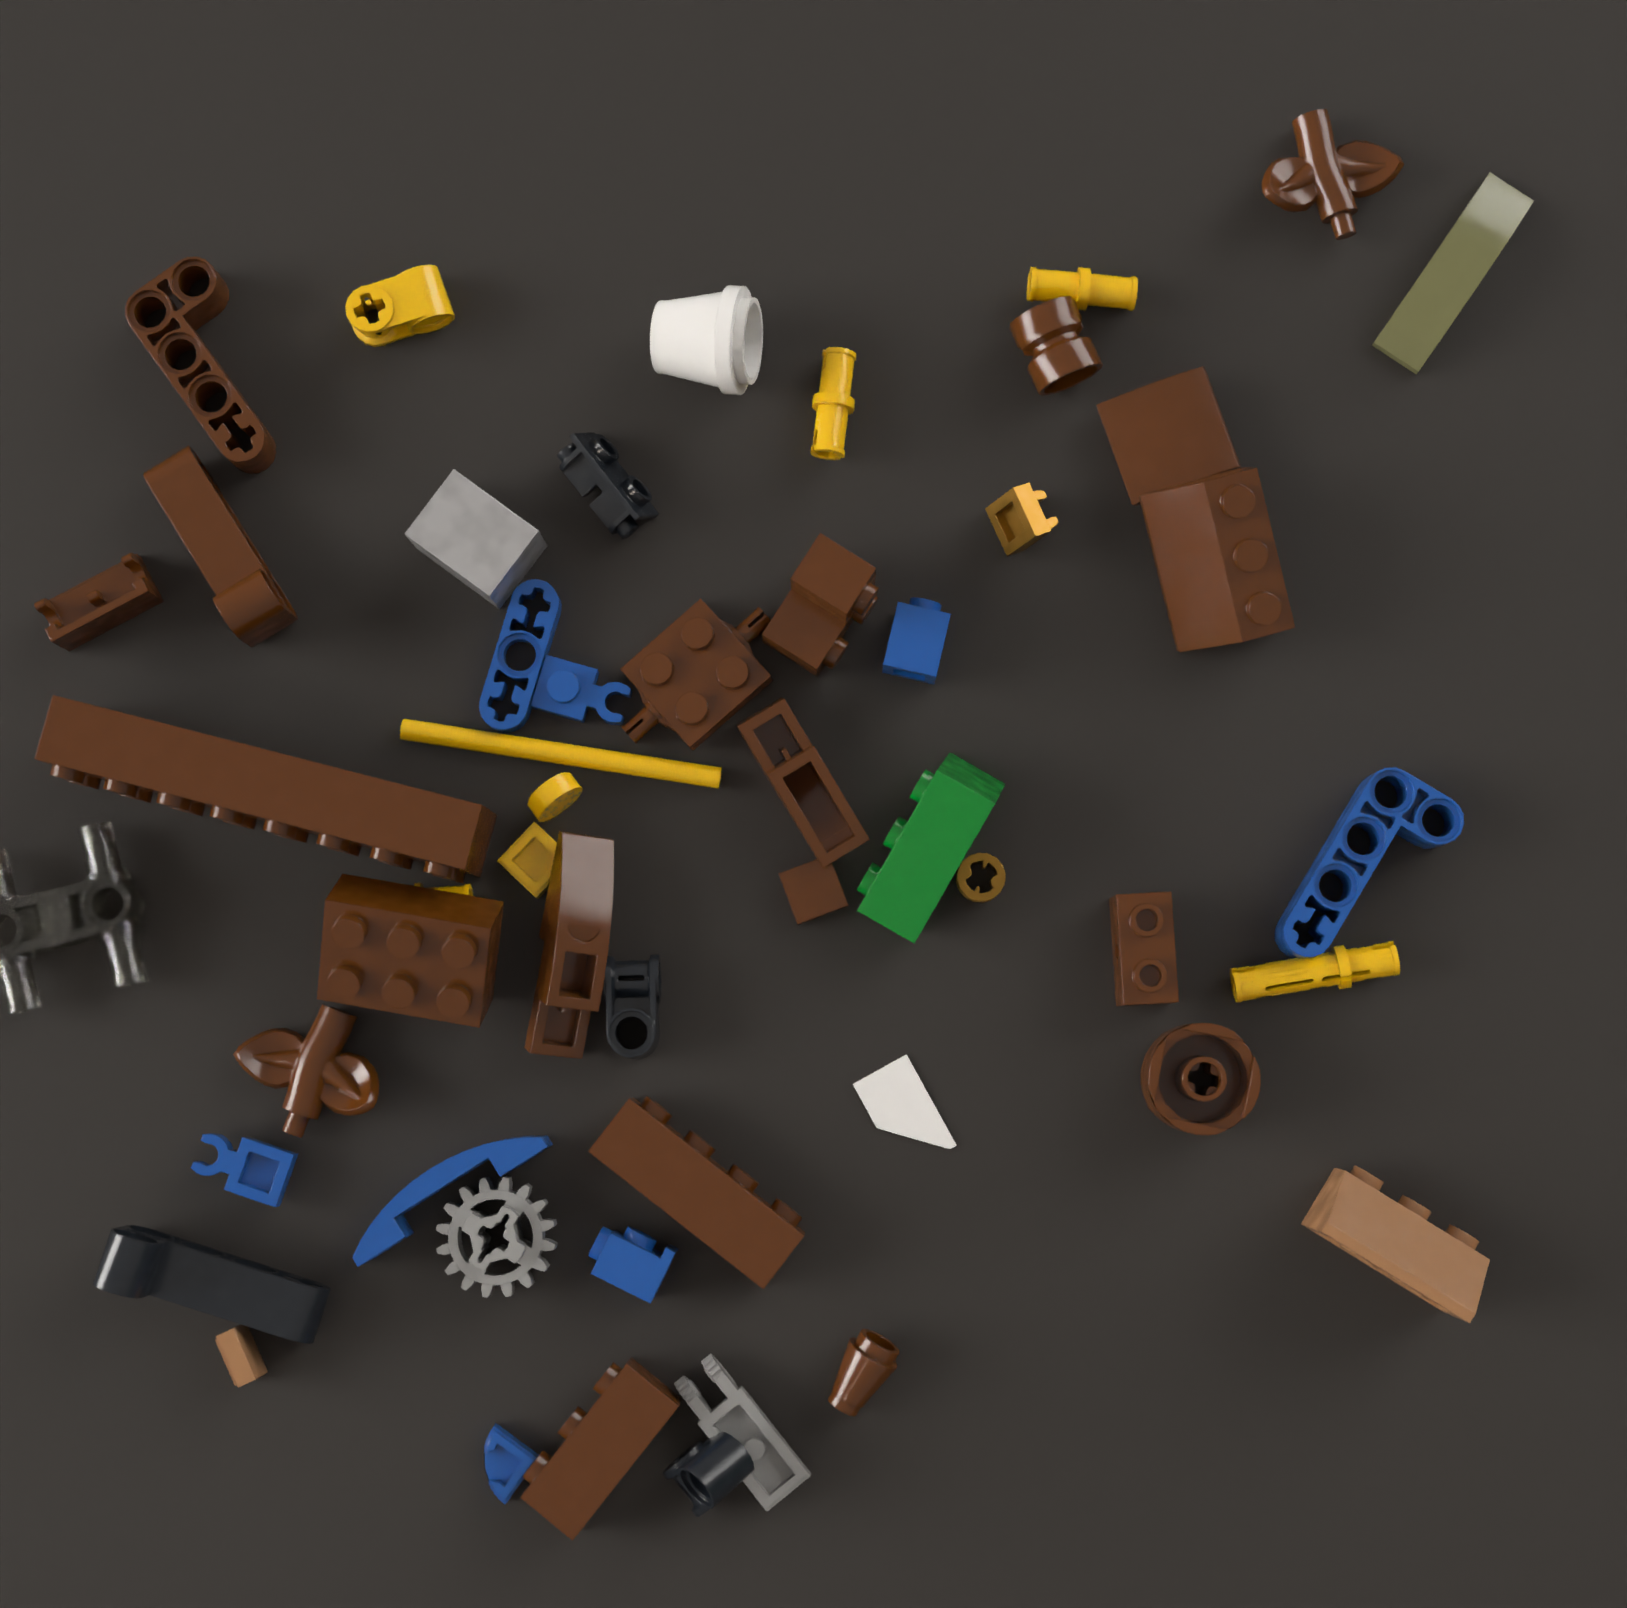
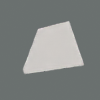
M907 1054L853 1084L876 1128L947 1149L957 1146Z

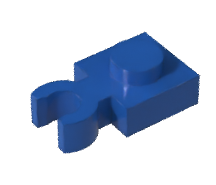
M546 655L531 707L581 723L585 722L588 709L596 710L605 722L612 725H622L625 719L624 716L610 712L607 709V702L613 695L631 698L632 690L620 682H610L602 687L596 685L599 676L598 669Z
M209 1133L202 1135V1142L216 1147L218 1158L212 1165L203 1161H194L191 1166L193 1171L203 1176L217 1175L222 1172L229 1174L224 1190L272 1207H279L281 1205L298 1157L297 1153L248 1136L242 1137L239 1148L236 1150L233 1149L231 1142L221 1134Z

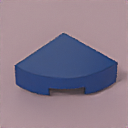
M496 1423L489 1432L484 1445V1466L491 1490L502 1503L506 1504L524 1478L522 1476L539 1454Z

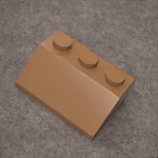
M1355 1165L1350 1173L1346 1170L1334 1168L1301 1224L1442 1312L1471 1323L1477 1311L1490 1259L1475 1251L1479 1241L1451 1224L1446 1231L1436 1227L1427 1221L1432 1212L1404 1195L1400 1197L1398 1202L1379 1191L1384 1182Z

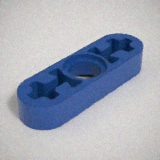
M527 580L514 590L480 697L479 711L481 717L492 729L498 732H515L521 729L528 721L532 710L531 702L544 659L549 654L562 611L561 600L555 589L543 580ZM537 592L543 593L544 601L550 606L548 612H538L533 625L536 631H544L541 639L527 631H513L516 623L525 628L527 627L530 612L522 604L525 599L533 600ZM517 642L531 644L536 652V658L532 666L523 671H515L509 668L506 663L507 650ZM501 673L513 681L528 682L526 690H522L515 685L512 702L519 707L516 715L507 714L504 721H498V713L491 708L494 700L503 701L508 689V685L505 682H498Z

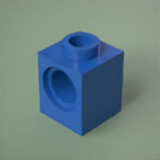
M911 597L909 604L897 603L882 673L935 684L951 616L950 613L941 612L942 605L940 603L918 597Z

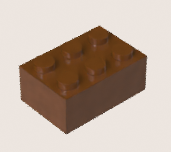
M343 873L325 899L317 999L480 1028L494 997L504 901Z

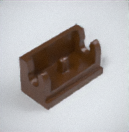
M131 552L121 557L122 562L49 600L43 598L34 603L35 609L45 616L50 625L45 628L50 641L67 651H71L164 602L141 556Z

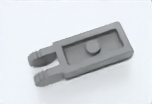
M710 1353L701 1362L707 1376L725 1394L726 1398L711 1410L697 1385L684 1375L674 1383L675 1387L699 1418L697 1424L709 1439L720 1432H726L745 1447L754 1463V1471L743 1482L763 1508L769 1511L811 1476V1472L744 1387L741 1385L738 1388L727 1370Z

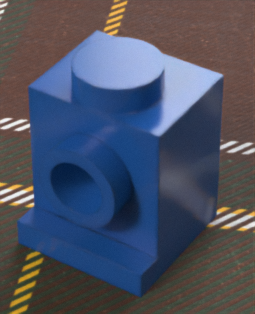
M603 1226L588 1257L596 1260L591 1274L651 1304L679 1248L668 1244L662 1253L654 1249L657 1242L655 1238L636 1228L627 1226L625 1233H622L616 1229L612 1231Z

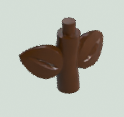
M1317 109L1304 113L1292 121L1299 157L1278 158L1272 162L1264 173L1261 185L1262 192L1265 198L1288 212L1307 211L1315 203L1322 223H1331L1336 240L1347 239L1357 233L1352 216L1358 212L1354 198L1371 196L1384 189L1397 177L1404 166V162L1394 152L1368 141L1355 140L1336 148L1328 110Z
M322 1004L305 1038L288 1028H274L251 1037L236 1049L233 1055L237 1062L255 1080L274 1089L288 1087L282 1108L289 1111L282 1128L283 1132L303 1138L309 1120L319 1119L323 1104L333 1112L347 1116L364 1114L372 1110L376 1105L379 1095V1077L375 1067L364 1056L350 1052L341 1053L358 1018L357 1016Z

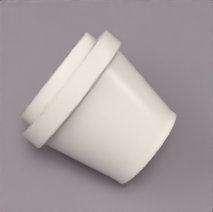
M728 285L724 288L723 292L666 301L660 300L657 302L653 311L650 328V354L656 373L719 387L723 394L742 395L748 385L755 383L762 358L763 321L759 301L757 298L751 297V293L746 286Z

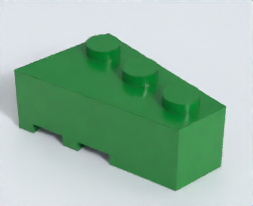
M951 752L935 774L925 769L909 797L918 803L908 821L900 816L897 818L883 845L892 849L882 867L874 862L871 864L857 888L858 892L865 895L857 911L915 944L1006 784Z

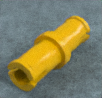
M1031 267L1027 283L1028 301L1046 302L1062 296H1071L1078 310L1086 311L1087 305L1133 311L1138 292V278L1136 276L1121 277L1091 274L1090 268L1078 267L1077 272Z
M828 347L826 350H822L823 361L819 392L813 395L812 408L816 411L813 445L810 453L812 456L820 459L840 460L845 457L844 446L848 415L854 412L855 399L850 395L856 353L847 348Z

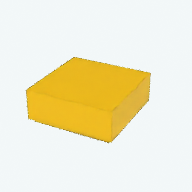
M533 822L497 862L535 898L539 899L549 887L557 842L536 822Z

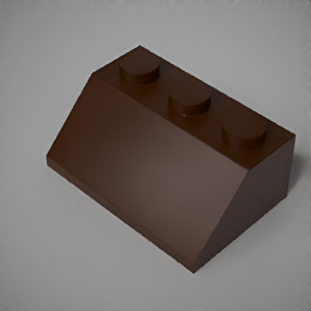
M1241 467L1138 495L1177 652L1241 643L1295 628L1257 468Z

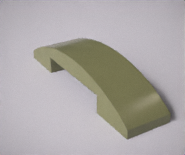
M1489 172L1372 346L1417 374L1485 277L1534 200Z

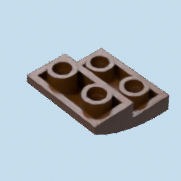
M1204 366L1153 382L1096 405L1131 503L1134 506L1141 505L1138 495L1241 467Z

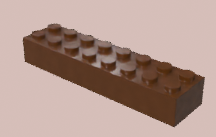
M52 695L34 757L35 760L52 765L50 776L64 779L70 783L99 790L101 780L105 781L104 790L147 803H151L153 793L158 794L156 800L158 804L202 817L205 807L211 808L209 817L255 830L257 820L263 821V831L274 833L276 836L307 843L309 834L317 835V845L359 857L361 847L371 849L369 858L379 860L381 863L411 870L414 861L425 863L423 872L464 884L466 874L481 877L497 818L495 813L481 804Z

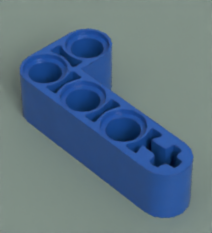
M1396 767L1384 768L1366 777L1357 787L1277 922L1274 932L1275 942L1279 950L1291 958H1310L1324 953L1337 935L1394 836L1398 835L1411 844L1423 849L1436 848L1454 841L1461 834L1464 826V814L1460 806L1450 797ZM1378 781L1389 782L1395 787L1397 802L1393 808H1386L1378 803L1374 791ZM1426 809L1436 810L1444 820V829L1439 837L1430 835L1422 825V817ZM1356 826L1367 832L1370 838V847L1365 855H1359L1350 849L1347 843V834L1351 827ZM1324 873L1335 874L1343 884V893L1337 902L1327 900L1319 890V882ZM1315 910L1329 914V918L1324 915L1313 920L1308 930L1309 935L1314 938L1313 942L1304 943L1300 946L1296 943L1299 934L1293 930L1294 925L1307 923Z

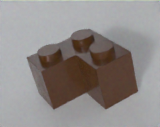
M820 533L790 578L791 590L762 633L763 643L818 677L824 666L833 670L849 646V642L843 639L853 621L862 625L878 601L876 594L879 587L875 585L876 567Z

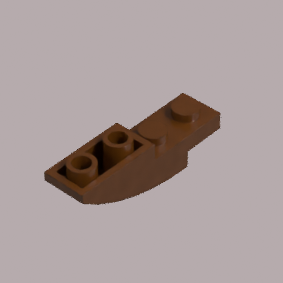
M559 831L539 937L544 941V948L524 1047L529 1053L578 1059L583 1057L591 1011L599 1012L608 956L614 889V840L611 838Z

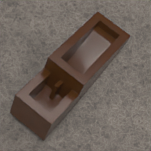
M785 698L777 699L736 724L737 729L823 868L870 840Z

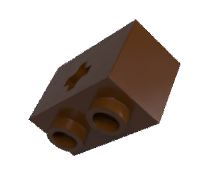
M1172 891L1116 894L1109 898L1116 1006L1178 1003Z

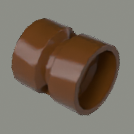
M1062 296L1041 303L1025 311L1010 323L1009 328L1018 349L1022 350L1026 356H1034L1027 369L1039 395H1052L1069 389L1092 377L1102 369L1103 364L1092 339L1078 336L1084 327L1081 314L1073 297Z

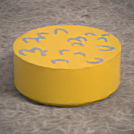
M563 772L540 785L529 797L527 806L540 822H545L571 806L581 795L583 789L571 773Z

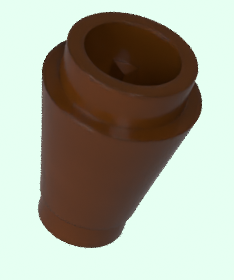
M861 1329L857 1338L851 1337L832 1387V1392L828 1397L831 1405L849 1416H857L859 1410L864 1407L897 1369L898 1365L895 1360L900 1353L897 1346L884 1336L869 1329Z

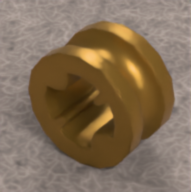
M976 853L968 856L960 864L956 873V884L958 890L966 899L972 902L984 903L992 900L1002 891L1005 885L1006 873L1003 865L996 857L988 853ZM982 863V870L987 865L994 870L995 876L989 881L991 887L989 892L979 893V886L973 891L967 885L966 880L972 875L970 868L972 864Z

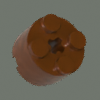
M1192 1023L1174 1027L1162 1033L1153 1042L1142 1063L1141 1088L1148 1108L1163 1123L1182 1132L1195 1135H1216L1238 1124L1252 1111L1259 1096L1261 1075L1255 1056H1253L1246 1043L1234 1031L1221 1025ZM1201 1063L1203 1064V1073L1211 1076L1210 1086H1201L1198 1094H1196L1195 1084L1188 1082L1189 1071H1197Z

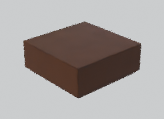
M818 859L778 873L798 925L848 907L833 863L823 868Z

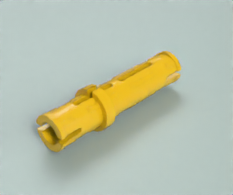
M1394 941L1346 949L1344 945L1331 947V952L1322 953L1315 957L1293 958L1250 967L1230 968L1231 987L1236 1003L1325 986L1337 985L1339 989L1351 988L1352 982L1400 975V961Z

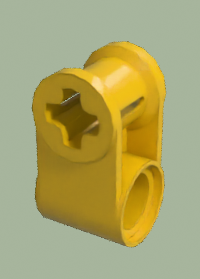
M430 264L416 266L396 276L361 286L350 294L345 306L346 316L357 338L364 344L373 347L385 346L388 343L416 334L436 331L449 325L455 319L439 269L436 265ZM371 309H377L379 321L369 324L367 312Z

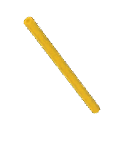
M403 719L400 728V739L717 789L720 787L722 767L411 719Z

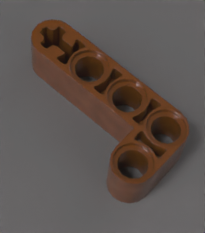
M197 256L186 257L136 290L128 298L125 305L126 320L219 451L240 471L248 474L260 473L267 470L274 462L276 456L274 439L196 332V330L215 318L226 308L229 301V289L223 278L206 259ZM210 279L209 287L202 295L189 296L190 288L196 281ZM165 309L166 315L164 320L158 326L147 328L146 321L148 316L153 311ZM196 351V359L189 368L176 370V362L182 353ZM220 392L227 393L226 403L220 410L206 412L207 401L212 395ZM238 426L250 437L251 444L253 445V448L246 453L243 451V445L238 438L230 431Z
M188 445L143 473L154 496L216 594L213 597L216 608L238 639L254 648L299 620L289 600L214 479L191 446Z

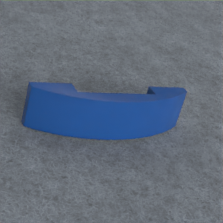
M522 1136L490 1142L454 1155L421 1174L403 1188L370 1224L352 1257L357 1267L370 1262L414 1234L403 1214L488 1160L491 1161L500 1177L510 1173L551 1147L553 1143L548 1136Z

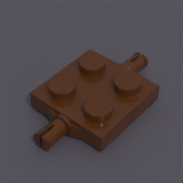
M700 598L620 668L622 673L639 691L642 702L645 705L640 712L624 726L622 725L621 728L637 744L643 736L660 722L662 726L675 731L687 746L694 751L773 681L772 676L754 657L749 645L766 629L771 621L770 618L764 614L761 608L757 607L753 613L734 628L731 624L720 620Z

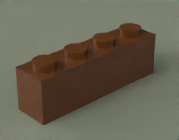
M648 1096L645 1097L642 1103L634 1097L629 1098L588 1152L764 1289L805 1236V1231L797 1226L803 1217L779 1198H776L772 1205L754 1192L759 1183L737 1165L733 1164L727 1171L710 1158L716 1149L698 1134L689 1130L684 1137L667 1124L672 1115Z

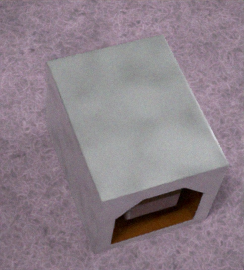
M455 469L452 470L405 532L406 537L416 549L498 609L503 606L547 547L539 530Z

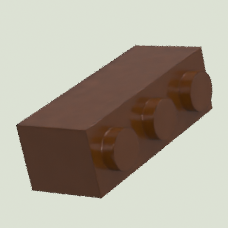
M632 1357L623 1368H620L614 1362L610 1365L592 1388L601 1396L588 1412H585L579 1406L575 1409L557 1432L565 1439L562 1445L552 1457L543 1450L522 1476L530 1485L520 1498L572 1541L677 1410L682 1401L680 1396Z

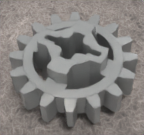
M510 1176L503 1177L499 1187L494 1189L489 1177L481 1178L479 1180L480 1193L478 1194L467 1185L459 1189L464 1203L462 1205L454 1202L446 1203L444 1209L453 1217L452 1221L440 1223L436 1227V1231L448 1235V1242L436 1248L437 1254H451L454 1260L445 1269L447 1275L461 1270L465 1274L461 1288L466 1291L476 1281L482 1283L481 1292L482 1297L485 1298L492 1295L496 1285L501 1286L505 1297L512 1296L515 1293V1280L517 1279L526 1288L532 1286L535 1280L530 1270L534 1268L545 1272L550 1264L541 1254L543 1251L555 1250L558 1242L552 1239L545 1238V1231L557 1225L556 1219H543L540 1214L549 1203L547 1199L532 1203L528 1198L533 1186L527 1183L518 1192L513 1191V1182ZM499 1199L506 1201L498 1213L487 1215L481 1210L477 1211L474 1209L475 1206L486 1200ZM524 1214H526L531 1223L533 1243L523 1236L520 1221ZM509 1217L503 1237L509 1241V1245L502 1244L485 1256L490 1247L488 1244L491 1240V1236L485 1231L486 1228L492 1229ZM462 1231L470 1235L473 1254L470 1258L466 1255L462 1245ZM508 1259L514 1264L518 1263L521 1265L517 1269L506 1273L488 1272L495 1261Z

